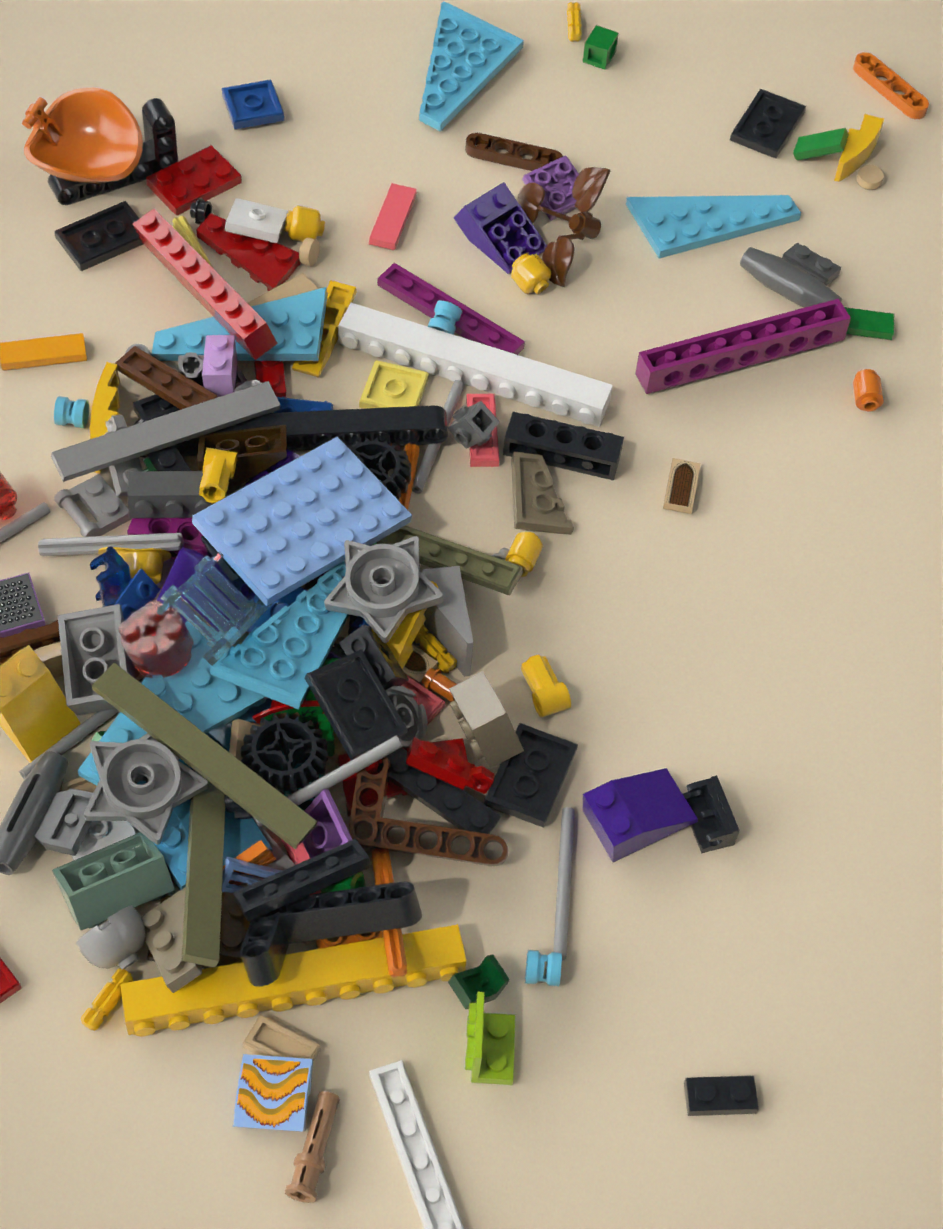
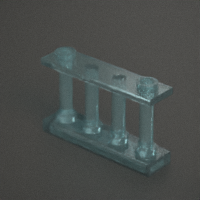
M220 551L212 559L206 555L194 567L197 572L179 588L173 584L160 597L164 603L156 611L161 616L173 606L209 641L207 644L211 649L203 658L212 666L273 604L271 603L266 606L261 600L257 603L253 599L249 601L214 567L223 557ZM206 575V576H207L234 604H236L241 610L239 611V610H238L222 593H220L204 576ZM195 585L209 600H211L230 619V621H228L193 586ZM184 595L220 631L218 632L182 596Z

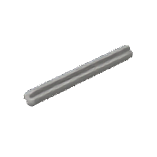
M181 533L48 538L38 542L39 554L42 556L98 554V550L105 547L130 549L156 548L174 551L180 550L184 546Z

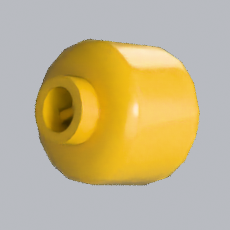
M295 206L292 211L288 210L284 231L288 232L291 240L303 242L306 238L316 239L317 236L322 237L325 221L321 220L320 212L317 209Z
M525 253L513 262L511 277L525 294L533 292L540 294L549 286L547 281L550 279L551 271L537 254L529 255V253Z

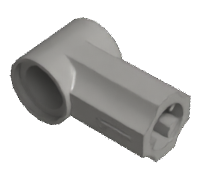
M194 352L179 355V373L192 381L201 378L204 355H197Z

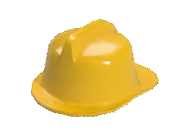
M105 547L98 550V554L101 557L116 562L119 576L128 584L139 569H142L155 584H159L162 577L163 562L171 558L169 551L156 548L130 549Z

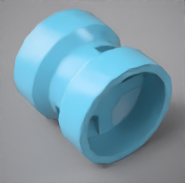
M437 301L434 308L435 316L430 319L428 327L454 335L456 330L454 325L456 321L460 320L463 311L450 302Z
M58 396L54 407V423L62 426L69 423L78 428H85L89 418V401L86 399L71 401L68 397Z
M528 950L525 983L536 984L541 981L546 982L549 986H559L562 953L551 952L548 955H542L539 951ZM545 961L547 962V964H546V975H544V962H545Z

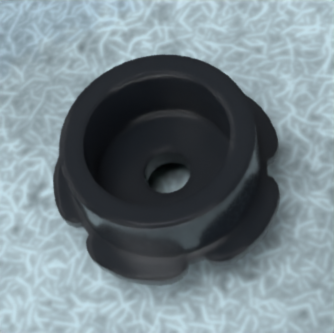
M198 198L196 202L191 204L190 216L195 218L196 224L203 222L212 213L210 201Z

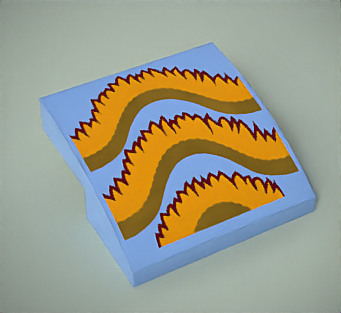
M243 1054L233 1127L304 1132L306 1130L308 1095L311 1094L313 1059Z

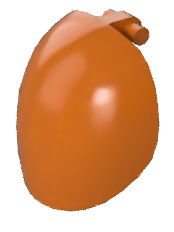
M94 87L75 89L58 97L46 112L44 109L48 103L45 99L39 97L35 104H31L25 112L26 117L22 124L28 129L33 127V131L25 144L24 154L32 164L55 177L84 183L118 181L127 177L136 168L140 160L143 139L138 122L129 108L110 91Z

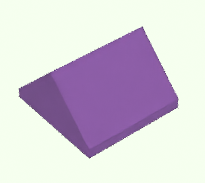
M323 789L304 811L317 821L316 827L303 840L310 858L352 840L329 790Z

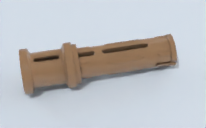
M327 1091L318 1093V1100L302 1153H299L294 1159L293 1165L296 1168L291 1184L286 1186L285 1194L296 1201L304 1203L316 1201L317 1193L315 1189L318 1178L325 1170V1161L322 1158L331 1132L336 1109L340 1102V1097L334 1093Z

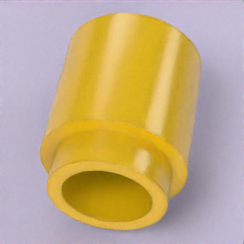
M532 532L518 533L505 560L522 566L523 573L521 577H525L533 570L543 544L539 537Z

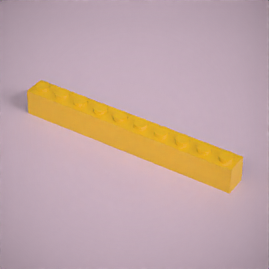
M456 924L402 934L407 962V974L403 977L397 976L393 978L389 975L384 938H377L286 954L278 979L262 987L251 985L243 962L202 969L201 975L174 993L166 986L162 976L121 983L128 1035L135 1034L136 1036L143 1037L153 1034L156 1030L167 1028L182 1030L189 1027L190 1024L200 1022L216 1024L228 1017L239 1016L241 1018H249L261 1011L273 1010L282 1012L291 1009L294 1005L305 1003L315 1006L326 1002L328 999L340 997L341 999L348 1000L366 992L387 993L393 990L394 987L405 985L412 988L420 987L428 981L439 979L448 982L453 974L466 970L467 961L459 926Z

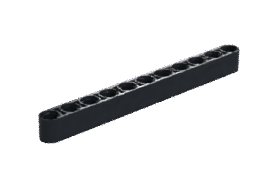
M431 405L268 413L211 432L217 433L286 425L287 449L290 451L313 450L335 437H338L345 445L353 447L354 440L362 443L366 437L370 441H375L379 437L381 442L390 439L392 446L396 444L405 446L408 443L412 445L439 444L448 438L446 410L443 407ZM141 419V420H138V421H136V422L134 423V425L139 424V423H142V422H145V421H148V420H151V419ZM199 437L175 444L182 456L198 455Z

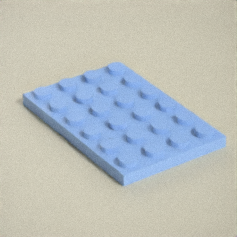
M335 437L192 516V524L260 600L268 606L345 561L344 542L346 540L371 546L410 523L412 514L338 437Z

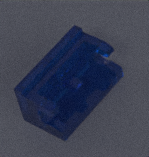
M112 546L106 548L105 553L96 557L90 563V570H95L98 566L105 565V571L96 577L100 590L95 596L96 601L102 600L103 607L114 605L131 580L129 565Z

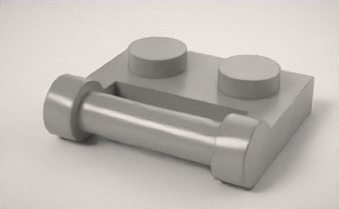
M100 474L69 490H60L54 497L57 505L60 508H64L80 527V533L83 537L102 536L132 519L129 518V509L116 496V493ZM81 500L97 522H90L75 502Z

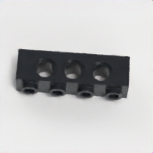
M512 412L505 434L503 455L512 457L514 452L542 455L548 466L614 481L624 437L613 433L588 429L583 426H575L556 420Z

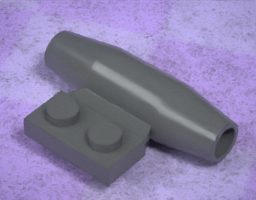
M796 243L783 254L782 258L753 247L748 248L740 261L741 267L764 286L805 308L838 298L842 301V298L827 286L839 276L841 267L830 259L811 251L804 245Z
M47 751L43 754L22 782L0 825V873L12 875L37 841L46 850L76 856L91 826L92 821H86L84 812L93 793L73 788L61 791L68 761L56 752Z

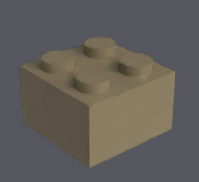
M483 671L449 688L454 698V701L449 704L458 720L463 718L459 725L469 741L475 740L470 745L478 760L484 757L488 766L492 768L524 751L507 712Z

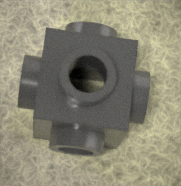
M480 401L470 407L464 405L453 414L452 417L455 420L449 425L448 429L454 435L455 440L467 449L475 444L481 446L486 443L492 436L491 432L500 422L484 403Z

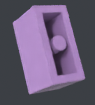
M206 335L202 371L204 388L217 395V397L235 392L238 359L234 335Z

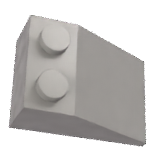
M460 567L423 569V574L430 581L435 582L443 594V602L441 604L428 607L424 612L426 618L424 625L429 630L428 633H432L447 649L446 653L449 652L456 658V667L462 675L470 676L473 637Z
M117 604L58 615L67 707L77 715L115 709L113 705L92 690V685L113 663H116L136 679L121 605Z

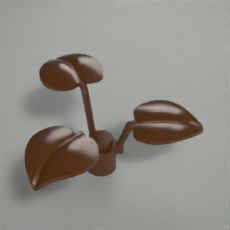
M588 167L578 174L573 185L572 196L577 200L575 207L581 213L574 214L572 217L542 207L541 204L545 198V191L537 183H528L519 192L517 202L532 224L536 221L539 211L568 221L570 229L575 233L559 236L557 242L548 243L543 252L542 260L551 271L549 280L558 286L565 287V279L573 261L574 244L571 240H583L584 237L594 239L600 233L601 222L598 218L593 217V214L589 213V211L596 204L608 179L610 169Z

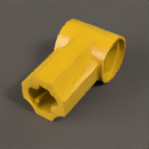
M207 447L199 495L206 502L216 503L225 498L229 480L233 479L235 473L236 452Z
M534 655L522 663L521 671L532 691V701L540 717L571 708L569 691L563 682H558L546 656Z

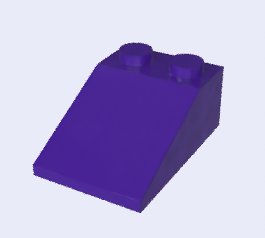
M667 768L611 780L583 794L582 811L612 862L618 861L698 822V818Z

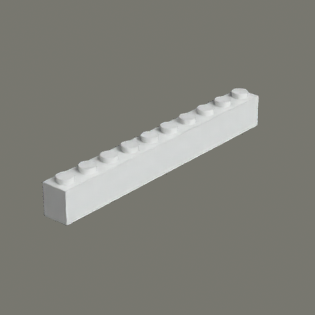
M350 303L338 325V344L347 348L356 349L400 365H406L429 374L447 378L453 382L460 380L465 385L475 387L478 390L494 393L507 399L516 400L532 407H538L560 416L581 421L585 424L600 427L610 404L613 387L611 384L358 304Z

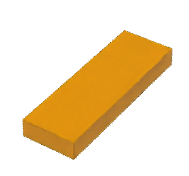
M83 333L0 343L2 370L87 361Z

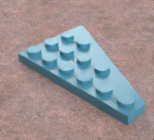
M443 1L438 17L433 50L420 107L419 121L441 131L523 48L524 40Z
M186 621L141 683L204 733L222 723L225 725L245 714L250 708L258 707L265 703L268 698L211 675V665L218 660L222 661L226 658L234 647ZM120 712L99 741L125 743L130 740L139 739L147 734V732ZM90 753L77 771L79 776L97 786L100 778L92 753Z

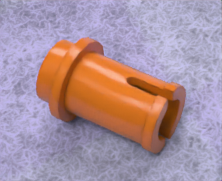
M431 667L424 675L422 684L425 685L426 689H432L450 702L454 701L449 688L457 684L441 674V669L437 668L435 670Z

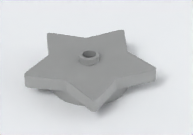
M417 536L393 545L377 544L369 546L346 540L344 542L345 576L325 599L324 604L326 610L363 617L382 642L387 643L407 614L441 604L443 602V594L420 571V544Z
M148 733L139 739L130 740L125 743L91 741L90 749L100 780L86 807L84 817L86 821H128L153 843L159 845L173 808L208 788V781L178 761L175 754ZM139 781H145V782H147L146 784H143V785H138V784H137Z

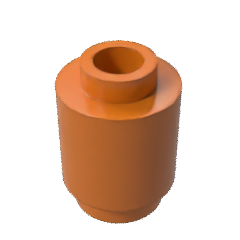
M871 369L859 371L853 380L855 404L861 410L874 411L884 402L881 378Z

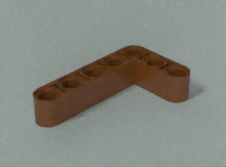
M386 756L382 758L384 767L380 773L375 775L369 774L367 767L357 773L348 830L352 840L356 839L360 845L486 866H499L507 859V844L497 835L383 818L391 772V764ZM368 790H374L378 793V801L371 807H366L362 804V795ZM369 822L372 824L373 832L369 838L359 839L357 837L356 829L360 823ZM394 827H401L405 831V838L400 844L394 845L388 840L389 831ZM426 832H433L438 837L437 845L429 850L423 849L420 845L421 836ZM458 837H465L470 841V848L463 855H458L452 850L453 841ZM497 842L503 847L502 855L498 859L491 860L485 856L484 849L488 843Z

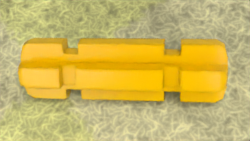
M569 2L567 9L568 39L577 42L581 40L582 35L581 5L578 2Z
M422 625L414 642L420 643L419 647L427 655L438 661V667L444 673H449L457 666L456 658L451 653H446L447 649L432 633H427L429 630Z
M119 968L112 975V982L106 983L91 1003L93 1007L88 1008L81 1016L82 1024L93 1031L99 1028L104 1021L102 1019L103 1016H108L122 997L120 984L133 982V976L128 971Z

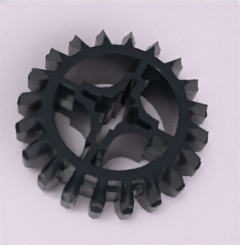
M366 437L362 443L354 440L353 447L346 445L399 501L401 493L407 492L411 481V463H409L406 451H401L399 444L392 446L390 439L381 442L379 437L375 441H370ZM390 469H393L394 472H393L392 475L389 477V476H388V471H389Z
M288 712L282 719H279L274 713L272 721H267L262 717L260 727L252 725L250 734H245L243 739L244 745L240 749L241 762L283 795L288 790L293 794L297 792V788H304L309 785V782L312 783L318 780L319 774H324L326 770L325 763L328 761L327 741L323 739V733L320 728L314 729L312 720L303 723L301 714L295 720L291 719ZM281 748H283L284 754H286L288 761H286L285 755H283ZM300 763H304V764H302L301 766H299V767H297V768L294 769V767H295L296 765H298V764H300Z

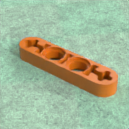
M862 52L856 55L853 70L859 77L906 116L912 119H922L925 117L929 106V101L926 97L873 54ZM877 77H885L887 80H880ZM894 91H901L904 95L896 94Z

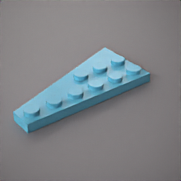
M326 287L252 306L267 322L278 344L254 360L235 340L238 361H319L328 296ZM214 317L155 332L151 355L159 361H178L179 355H185L189 352L204 355L206 335L230 334Z
M345 561L331 568L318 579L315 586L307 592L304 590L299 594L294 603L289 607L284 606L253 631L252 637L242 645L237 644L230 650V654L222 661L218 660L211 665L210 674L299 710L310 690L305 680L306 674L322 667L350 615L326 610L324 604L325 599L345 576Z

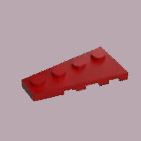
M212 213L196 229L197 238L220 255L224 254L230 258L231 263L238 269L242 267L250 274L251 279L267 286V291L285 283L301 264L299 252L279 243L225 231L226 220Z

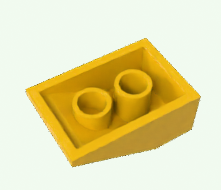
M28 645L0 665V727L31 763L81 723L76 714L67 707L66 698L49 669Z

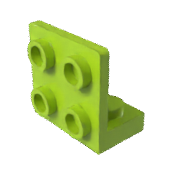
M477 992L476 1003H469L465 1070H471V1083L512 1085L514 1074L515 1015L484 1013V992Z

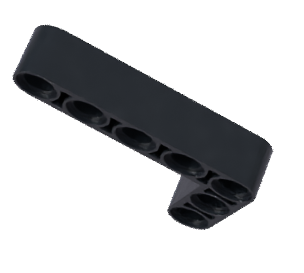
M150 99L142 107L145 142H143L142 154L136 168L123 179L103 183L73 182L50 174L48 184L60 204L70 205L144 181L146 177L178 162L175 121L161 99Z
M405 881L307 895L264 916L251 920L240 950L249 982L253 986L262 987L277 980L290 943L405 928L418 923L422 918V912L414 885L411 882Z

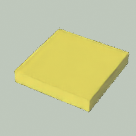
M375 360L360 398L359 407L367 409L419 406L429 380V373Z

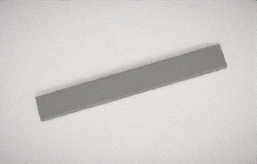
M269 381L53 451L51 458L62 481L65 482L277 411L280 408V403Z

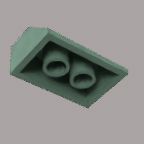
M141 832L52 870L70 913L81 931L101 925L108 917L130 905L135 908L148 901L159 900L166 893L175 890L163 855L155 844Z

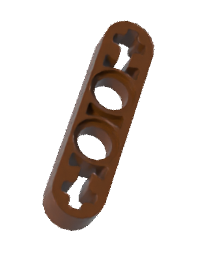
M471 133L466 138L465 151L470 157L528 171H534L563 157L559 151L483 133ZM497 149H505V150H507L508 152L502 154V153L496 152L495 150H497ZM523 154L531 155L533 158L523 159L520 156Z

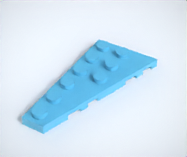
M790 195L627 197L626 206L659 259L799 221L801 216L800 210Z

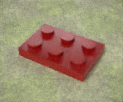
M210 145L146 177V183L159 199L178 216L190 210L191 204L196 202L198 198L207 201L241 184L242 177Z

